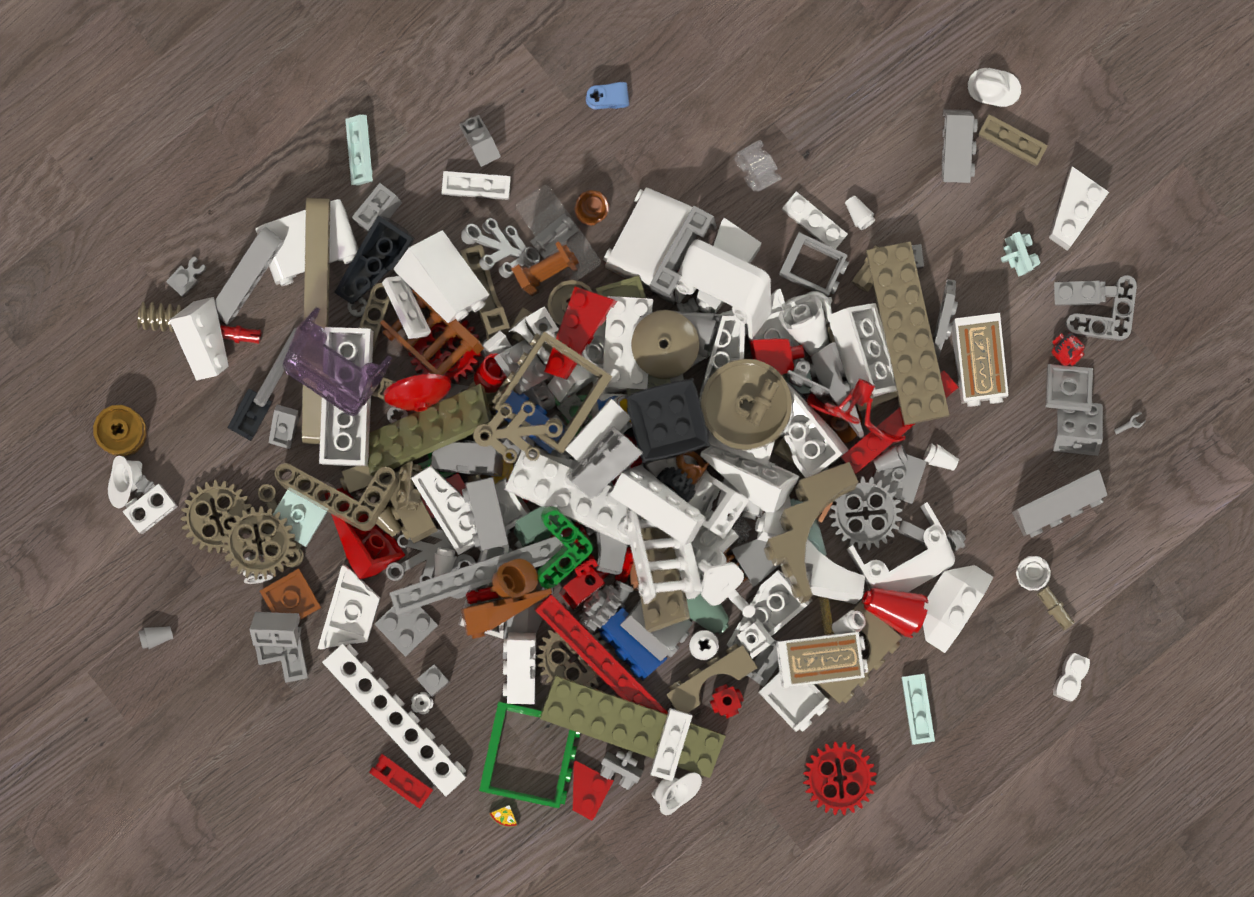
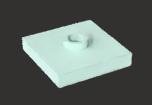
M287 490L273 516L280 512L279 520L287 518L288 522L285 526L292 525L293 530L288 534H295L294 540L307 547L326 516L327 511Z

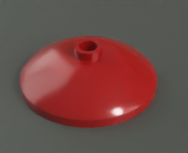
M416 375L393 383L386 388L383 396L385 402L392 407L422 412L438 403L448 394L451 389V382L444 375Z

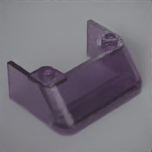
M316 307L297 328L283 361V368L288 375L346 414L356 416L382 381L392 357L388 355L379 366L374 363H366L362 369L325 345L327 341L325 330L315 324L320 311Z

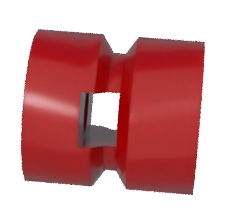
M497 353L486 356L474 374L475 385L481 384L485 388V393L498 391L507 378L494 359L498 355Z

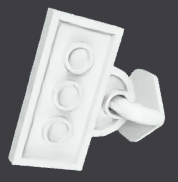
M711 510L705 516L706 521H709L714 511ZM701 525L691 544L703 589L701 592L702 597L711 605H719L728 597L742 611L745 617H752L755 614V607L748 604L735 590L742 583L744 574L734 563H726V557L723 553L739 536L730 529L723 539Z

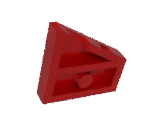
M576 760L573 772V811L593 821L614 781L606 779L597 771Z

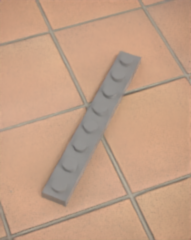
M555 536L390 592L396 615L491 583L498 567L514 559L521 558L527 560L534 568L544 565L565 545Z

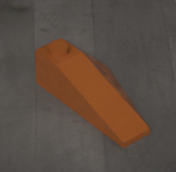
M551 589L531 592L518 598L500 599L460 608L466 635H472V639L486 636V631L494 629L552 593Z

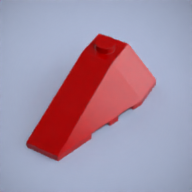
M343 488L336 489L339 492L354 499L347 491H344ZM330 493L324 494L326 501L330 498ZM342 504L339 508V511H347L350 507V504ZM331 514L347 560L359 579L377 575L385 570L389 564L395 563L405 556L395 538L385 533L377 524L372 529L363 531ZM363 514L359 517V522H366L369 517Z

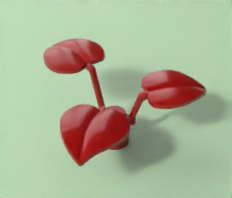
M858 379L854 389L852 388L850 394L837 407L828 403L823 404L814 394H810L806 400L812 408L838 418L841 417L853 424H859L860 419L850 415L855 404L863 406L864 403H867L865 426L871 432L892 442H899L906 438V436L886 433L870 422V410L873 398L870 396L875 386L863 379ZM851 399L852 402L846 411L841 410Z

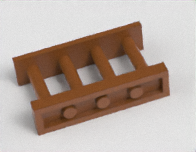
M558 241L555 243L559 250L558 252L530 268H523L520 264L511 268L522 289L530 296L540 293L537 287L540 286L542 281L565 268L570 267L574 272L578 271L576 265L579 264V261L566 244L563 246Z
M414 290L412 292L420 309L424 310L427 307L431 311L430 317L426 320L429 328L431 329L436 323L439 324L441 321L446 325L445 331L421 355L413 346L422 337L408 338L405 341L398 334L403 328L400 319L391 327L384 320L380 322L385 329L382 333L390 341L395 339L430 371L429 374L444 375L467 351L473 350L476 354H479L484 349L480 341L456 319L447 323ZM457 335L461 339V345L435 369L428 360L451 337L454 338Z

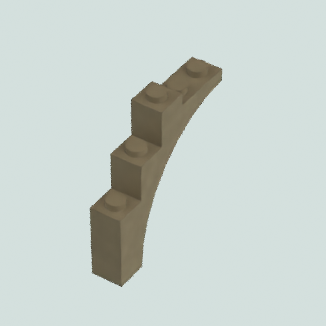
M849 462L801 479L796 487V495L800 502L803 501V503L784 509L780 523L783 530L787 532L769 538L765 545L764 552L767 559L771 560L774 566L783 564V574L786 578L789 577L792 584V594L795 598L799 599L800 604L808 602L812 596L805 566L806 542L810 529L816 518L828 505L840 496L855 490L858 484V480Z

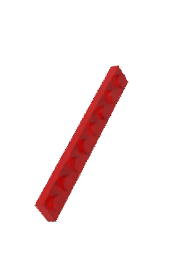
M552 594L547 596L535 608V611L622 699L668 714L648 691Z

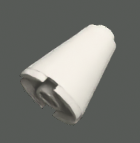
M809 295L797 297L786 304L787 309L784 312L780 311L779 320L782 326L802 345L803 349L810 356L829 345L823 306L818 297L815 296V299L810 298Z

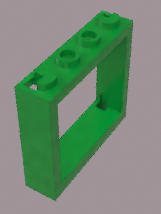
M498 702L479 791L560 808V804L565 805L568 791H564L565 781L570 782L572 769L568 768L570 759L575 760L577 746H573L575 737L579 738L580 736L579 732L570 729L554 800L490 786L506 711L540 717L542 712L540 710Z

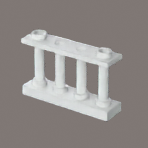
M631 510L624 518L623 526L624 530L628 533L639 580V594L643 597L644 604L649 603L656 596V592L682 590L685 592L686 599L696 598L703 589L691 542L684 545L672 536L671 538L643 541L640 528L657 526L646 519H638L637 513ZM672 547L675 550L676 559L648 562L645 551L647 549ZM675 568L680 571L681 581L654 584L650 572Z

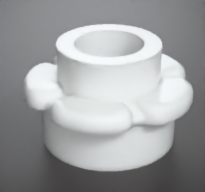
M426 692L415 694L411 699V708L416 713L427 714L429 709L433 707V700Z

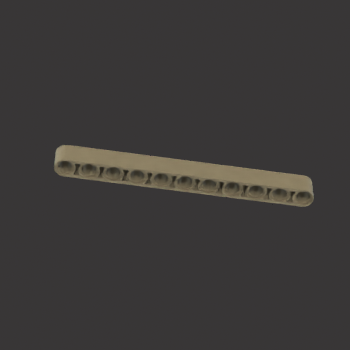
M324 198L306 199L302 403L303 444H320L325 327H328L330 262V199Z

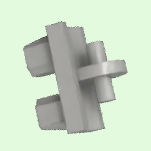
M629 750L627 755L618 751L616 756L607 752L601 763L603 766L600 775L611 780L614 772L621 774L623 777L619 785L629 790L635 782L638 783L644 770L636 767L638 761L631 757L633 751Z

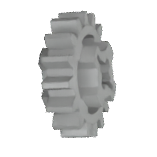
M605 585L603 589L600 588L595 591L592 597L584 603V608H582L584 612L579 616L581 618L579 622L589 631H595L597 627L601 628L617 612L619 607L617 603L621 601V593L612 585Z

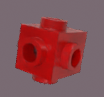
M727 684L716 688V693L712 695L713 700L710 701L714 713L719 712L720 716L725 715L726 718L739 714L738 709L742 707L741 702H744L740 690H735L733 686L728 688ZM724 697L731 698L732 702L730 705H724Z

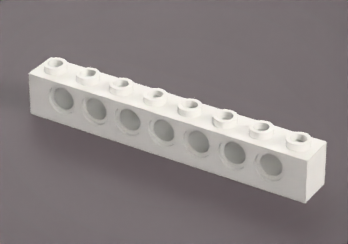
M344 643L340 645L322 663L438 789L447 796L466 778L464 775L466 769L458 761L453 763L448 756L451 753L442 744L438 746L433 741L435 736L427 727L423 730L417 724L420 720L412 711L407 713L402 706L405 703L396 694L393 697L387 691L389 686L381 677L377 680L371 674L374 670L366 661L361 663L356 658L358 652L350 644L347 646ZM351 661L355 663L356 671L354 674L349 675L345 673L343 667L346 662ZM367 678L371 681L372 687L369 691L360 689L359 682L361 679ZM378 695H383L387 699V705L383 708L377 707L374 703V699ZM393 712H399L403 717L402 722L398 725L390 721V714ZM410 728L415 729L418 732V738L415 741L407 740L405 737L406 730ZM425 745L433 748L434 753L430 758H425L420 753L421 748ZM440 762H445L449 766V771L444 775L436 771V765Z

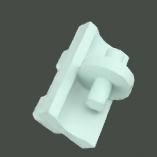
M1017 232L1004 239L1007 245L1004 247L1006 255L1001 257L1002 263L1009 261L1011 268L1016 269L1018 277L1032 271L1034 267L1040 264L1036 253L1032 255L1027 253L1026 248L1030 247L1033 242L1030 234H1020V232Z

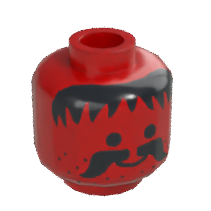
M1061 333L1052 342L1055 346L1052 348L1051 353L1064 366L1069 364L1073 366L1085 355L1083 352L1085 349L1084 344L1073 333H1068L1066 336Z

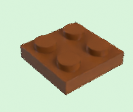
M299 568L260 590L272 613H298L300 620L322 608Z

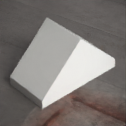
M577 364L567 380L554 376L547 387L561 404L597 377Z

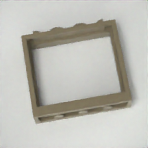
M543 331L540 335L536 333L529 343L532 348L528 354L524 352L517 362L520 366L515 373L513 371L510 372L504 382L507 386L503 392L500 390L497 392L492 400L495 403L492 408L498 412L499 406L505 403L543 343H547L598 377L557 442L546 434L533 435L559 453H563L613 376ZM505 407L501 408V412L505 415L510 412ZM512 412L508 419L512 421L516 414ZM524 420L520 427L532 425Z

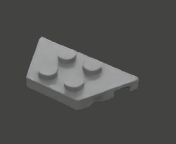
M950 279L946 281L933 337L937 361L945 339L948 340V337L951 335L953 324L949 323V321L955 315L958 302L954 301L956 281Z

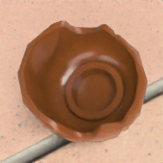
M589 190L583 192L577 198L574 210L576 217L583 224L596 225L607 216L609 204L607 198L600 191Z

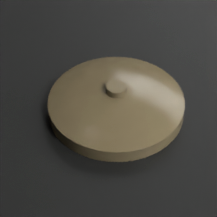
M741 359L723 365L711 375L702 392L701 408L708 430L719 442L737 450H755L769 445L783 433L791 417L792 397L785 379L772 366L758 360ZM769 379L772 380V383L768 390H770L773 382L779 384V387L770 402L772 404L770 409L767 408L760 426L754 425L757 415H755L752 423L747 421L746 418L755 404V396L759 395L765 380Z

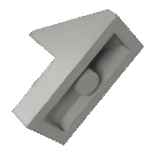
M276 405L268 443L287 449L291 448L300 419L298 410Z

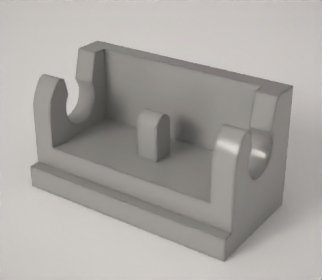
M379 183L352 216V219L369 232L378 215L390 218L402 202L394 193Z
M255 612L250 626L253 646L297 647L301 634V627H298L300 615L298 613Z

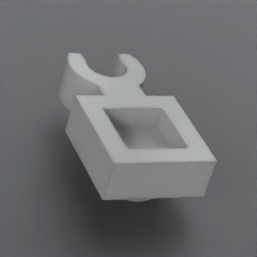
M196 257L190 259L187 269L180 266L166 281L182 297L198 283V280L194 278L195 275L202 274L206 270L205 265H202L199 269L194 268V263L198 260Z

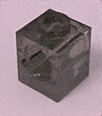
M572 393L557 406V409L570 422L573 418L570 416V410L573 407H580L582 401L575 393ZM591 411L580 426L581 429L591 421L589 418L592 415Z

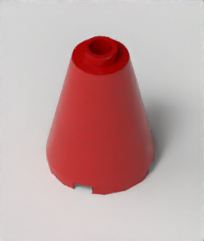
M871 588L864 593L862 598L864 609L908 638L914 637L911 635L913 632L918 633L928 611L924 608V602L928 603V598L922 594Z

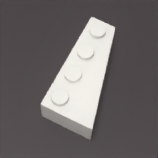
M722 312L699 393L700 404L703 389L711 375L729 362L744 359L745 323L739 322L734 317V313Z

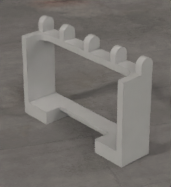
M693 206L650 283L652 291L657 298L664 299L673 305L675 304L673 291L681 278L677 271L683 262L689 246L696 240L697 235L704 237L708 228L716 230L717 225L713 215Z

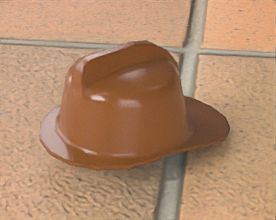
M521 558L504 563L498 567L497 572L493 575V587L490 590L491 592L496 591L504 599L518 598L528 594L538 584L536 569L530 562Z

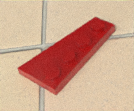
M574 287L556 339L583 356L582 352L588 344L590 345L594 339L593 335L598 327L603 325L607 318V313L611 307L615 306L617 301ZM552 348L544 372L567 380L577 363Z

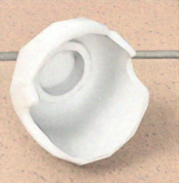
M1028 556L1020 561L1016 570V576L1019 584L1025 589L1039 590L1049 582L1051 571L1048 563L1043 558Z

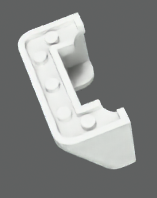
M646 187L644 191L639 190L634 200L637 202V205L613 250L609 248L603 260L606 261L605 268L626 279L639 275L642 287L653 292L650 283L693 207Z
M340 199L330 201L329 263L338 260L344 261V264H349L359 248L344 205ZM306 210L263 224L255 229L258 235L267 227L284 241L269 265L276 285H289L294 282L293 278L297 274L305 272Z

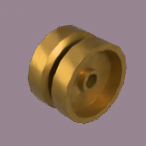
M112 405L103 409L96 417L93 425V436L97 444L104 451L115 456L125 457L138 452L144 445L147 437V426L143 418L133 409L123 405ZM119 428L124 430L122 434L117 433Z

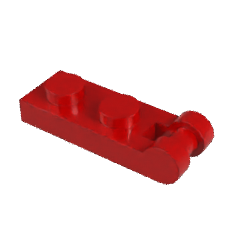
M381 754L378 758L379 762L375 767L372 766L369 773L421 809L433 792V789L387 756ZM386 766L392 769L388 776L382 773Z

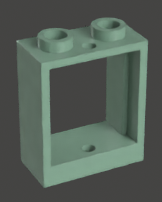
M541 506L516 521L514 534L522 547L546 540L554 535L541 520V513L545 509ZM548 516L549 520H553L556 525L559 524L555 516Z

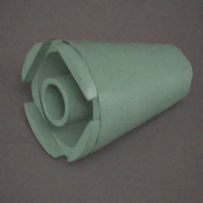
M701 593L694 599H687L690 619L713 634L717 632L721 634L728 628L729 617L721 603L719 605H711L702 597Z

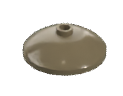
M669 310L653 312L644 317L636 326L631 340L632 354L638 366L647 374L662 379L674 378L688 371L697 359L700 346L699 336L692 322L682 314ZM662 340L668 341V347L665 349L660 346Z

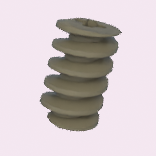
M142 302L138 310V330L142 324L144 330H148L151 325L152 330L157 331L160 325L163 332L167 330L168 326L170 332H175L170 319L182 311L180 304L177 305L176 310H173L171 304L164 310L162 303L159 304L158 309H155L153 302H151L149 308H146L145 302Z

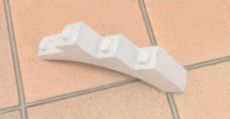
M789 496L784 505L776 512H765L761 518L757 519L755 531H758L757 540L767 542L769 538L787 532L783 530L780 518L784 509L791 507ZM807 539L805 566L812 595L856 604L863 597L865 576L835 564L819 552Z

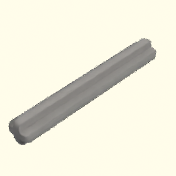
M299 328L293 329L254 399V403L257 405L265 406L304 336L303 330Z

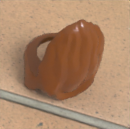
M694 451L677 455V467L682 470V474L684 472L688 474L686 476L688 479L691 478L693 480L691 484H696L706 471L709 463H704L703 459ZM684 455L691 456L697 465L685 463Z

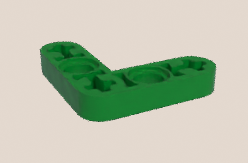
M555 506L546 507L541 513V520L546 528L565 546L537 572L540 585L546 589L555 587L586 559L593 549L588 537ZM548 516H555L559 524L556 525L553 520H549ZM564 528H572L573 531L570 536H561V531ZM576 539L585 546L583 550L577 547L574 542ZM569 557L570 563L567 566H559L560 559ZM554 566L557 568L559 573H557L556 570L553 569ZM544 575H551L552 578L550 580L545 579Z

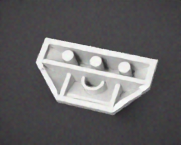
M975 565L944 571L928 595V603L924 602V608L928 610L923 623L925 640L945 653L979 604L993 577Z

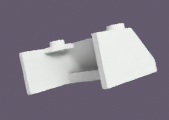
M694 240L691 243L677 273L681 275V278L675 287V301L680 303L686 294L691 295L696 289L731 305L734 317L739 322L748 324V337L753 339L771 314V279L769 275L762 269L701 240Z
M928 502L920 507L931 525L923 534V541L928 549L895 569L889 571L886 565L879 560H872L864 565L853 545L846 549L860 574L865 576V582L869 589L878 588L909 592L953 566L955 555L945 531Z

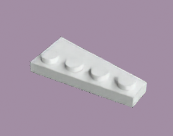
M431 465L412 476V481L458 555L475 546L472 534L476 533L474 524L470 525L467 511H471L469 502L465 503L463 496Z

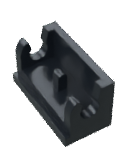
M248 389L227 428L252 442L273 402L268 399L265 406L257 405L254 403L257 392Z

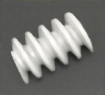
M709 631L695 633L689 643L691 654L699 660L712 658L717 653L719 647L716 636ZM707 640V646L710 647L709 650L704 649L701 651L698 642Z

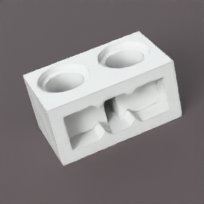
M153 484L140 499L134 498L125 505L127 509L123 513L140 534H144L178 507L160 484L156 486ZM161 494L164 499L162 505L154 506V496ZM143 508L146 515L144 519L137 520L135 512Z

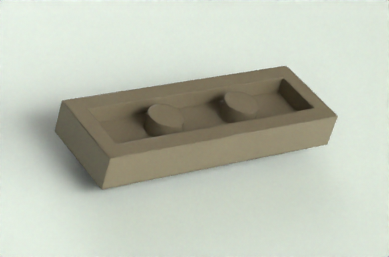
M990 114L978 133V136L1036 167L1048 145Z

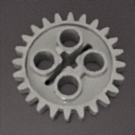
M861 477V483L857 484L855 490L840 496L835 500L837 504L831 505L830 508L835 510V513L829 515V517L836 518V521L831 526L839 527L835 534L843 533V542L848 538L850 539L849 546L857 542L858 549H861L862 545L866 544L868 550H870L871 543H874L879 548L880 540L887 544L886 536L894 537V534L891 532L892 528L899 530L895 521H902V518L896 516V513L901 512L902 509L896 508L895 505L901 501L893 500L896 492H887L890 488L889 484L884 488L881 487L882 480L874 484V479L871 477L869 483H866L864 477ZM878 494L882 497L881 506L873 507L870 505L869 501L872 495ZM852 496H856L860 500V505L857 509H850L847 506V500ZM863 507H867L870 511L886 510L885 514L869 515L867 520L863 516H846L847 512L863 511ZM875 517H881L885 522L884 527L880 530L872 527L871 523ZM852 519L860 520L862 522L861 530L857 532L851 531L849 528L850 521Z

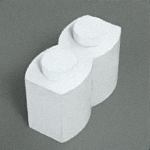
M1076 653L1070 654L1063 663L1062 675L1055 682L1053 695L1068 702L1073 701L1080 692L1081 680L1089 670L1090 660Z

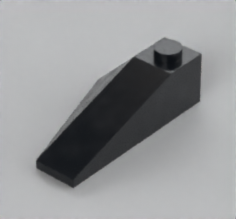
M378 215L334 293L350 304H354L397 265L415 238L404 227L390 218Z

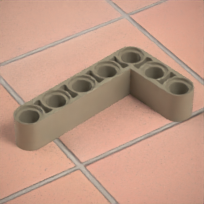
M382 283L376 284L373 287L359 328L374 331L373 355L383 329L380 322L386 320L391 305L389 296L384 300H379L376 297L379 290L385 289ZM374 310L381 312V317L377 321L369 319V314ZM372 374V381H379L381 387L376 392L371 391V397L385 401L384 391L396 381Z
M283 463L275 470V477L282 487L363 531L373 528L399 484L395 472L389 467H382L376 472L358 502L290 464ZM292 472L288 480H282L284 473ZM387 475L392 476V480L389 483H382L383 477ZM306 482H310V488L302 491L301 486ZM330 493V498L327 501H320L322 494ZM373 495H381L377 503L370 502ZM342 504H350V507L347 511H339V508ZM368 514L369 518L366 522H359L361 515Z

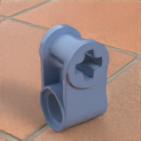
M618 82L592 86L587 91V105L596 110L628 107L627 83ZM594 93L601 97L599 102H595V99L592 98Z

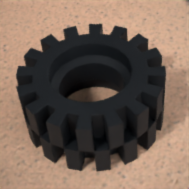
M675 467L663 469L656 478L688 503L696 492L694 490L695 484H691L693 480L686 477L688 475L686 472L682 474V470L679 468L675 470Z

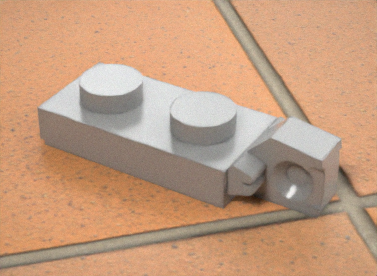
M1100 281L1054 282L1055 305L1100 304L1101 302H1106V297H1117V286H1105V282Z

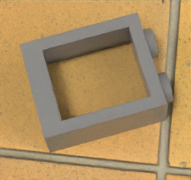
M799 232L779 276L811 291L822 292L828 297L830 293H835L840 283L836 281L838 274H844L849 262L845 261L847 254ZM803 244L838 260L826 289L790 273Z

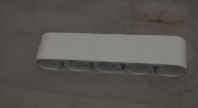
M267 227L257 235L215 300L218 318L227 325L237 316L284 243L281 238Z

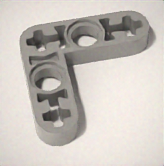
M1122 276L1116 282L1117 297L1113 298L1111 318L1078 313L1072 314L1065 322L1066 330L1079 336L1116 341L1126 339L1130 335L1137 289L1135 279L1131 276ZM1125 280L1128 281V285L1132 286L1126 293V297L1131 296V300L1128 298H1118V295L1122 296L1124 293V288L1120 287V284H1123ZM1120 302L1128 304L1129 312L1127 314H1120L1118 312L1117 305ZM1115 317L1120 319L1128 318V322L1123 321L1122 328L1126 332L1121 336H1118V332L1115 331V328L1120 325V320H1115ZM1075 318L1078 319V323L1082 324L1086 323V319L1090 320L1087 326L1088 332L1084 331L1086 327L1079 326L1077 330H1074V326L1070 325V322H1073ZM1093 322H1102L1104 331L1102 333H1095L1092 329Z

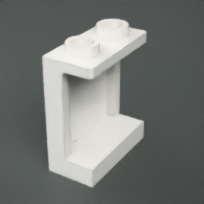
M780 672L758 692L795 732L799 729L803 732L812 724L810 719L815 714L820 716L828 708L826 703L829 699L814 684L782 688Z

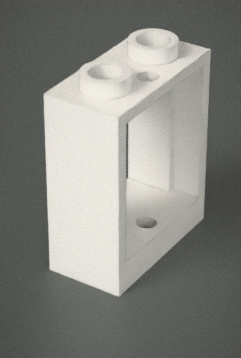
M704 472L700 480L695 484L694 490L696 492L688 504L701 511L716 487L725 491L726 495L709 521L704 520L702 523L703 526L724 539L749 500Z

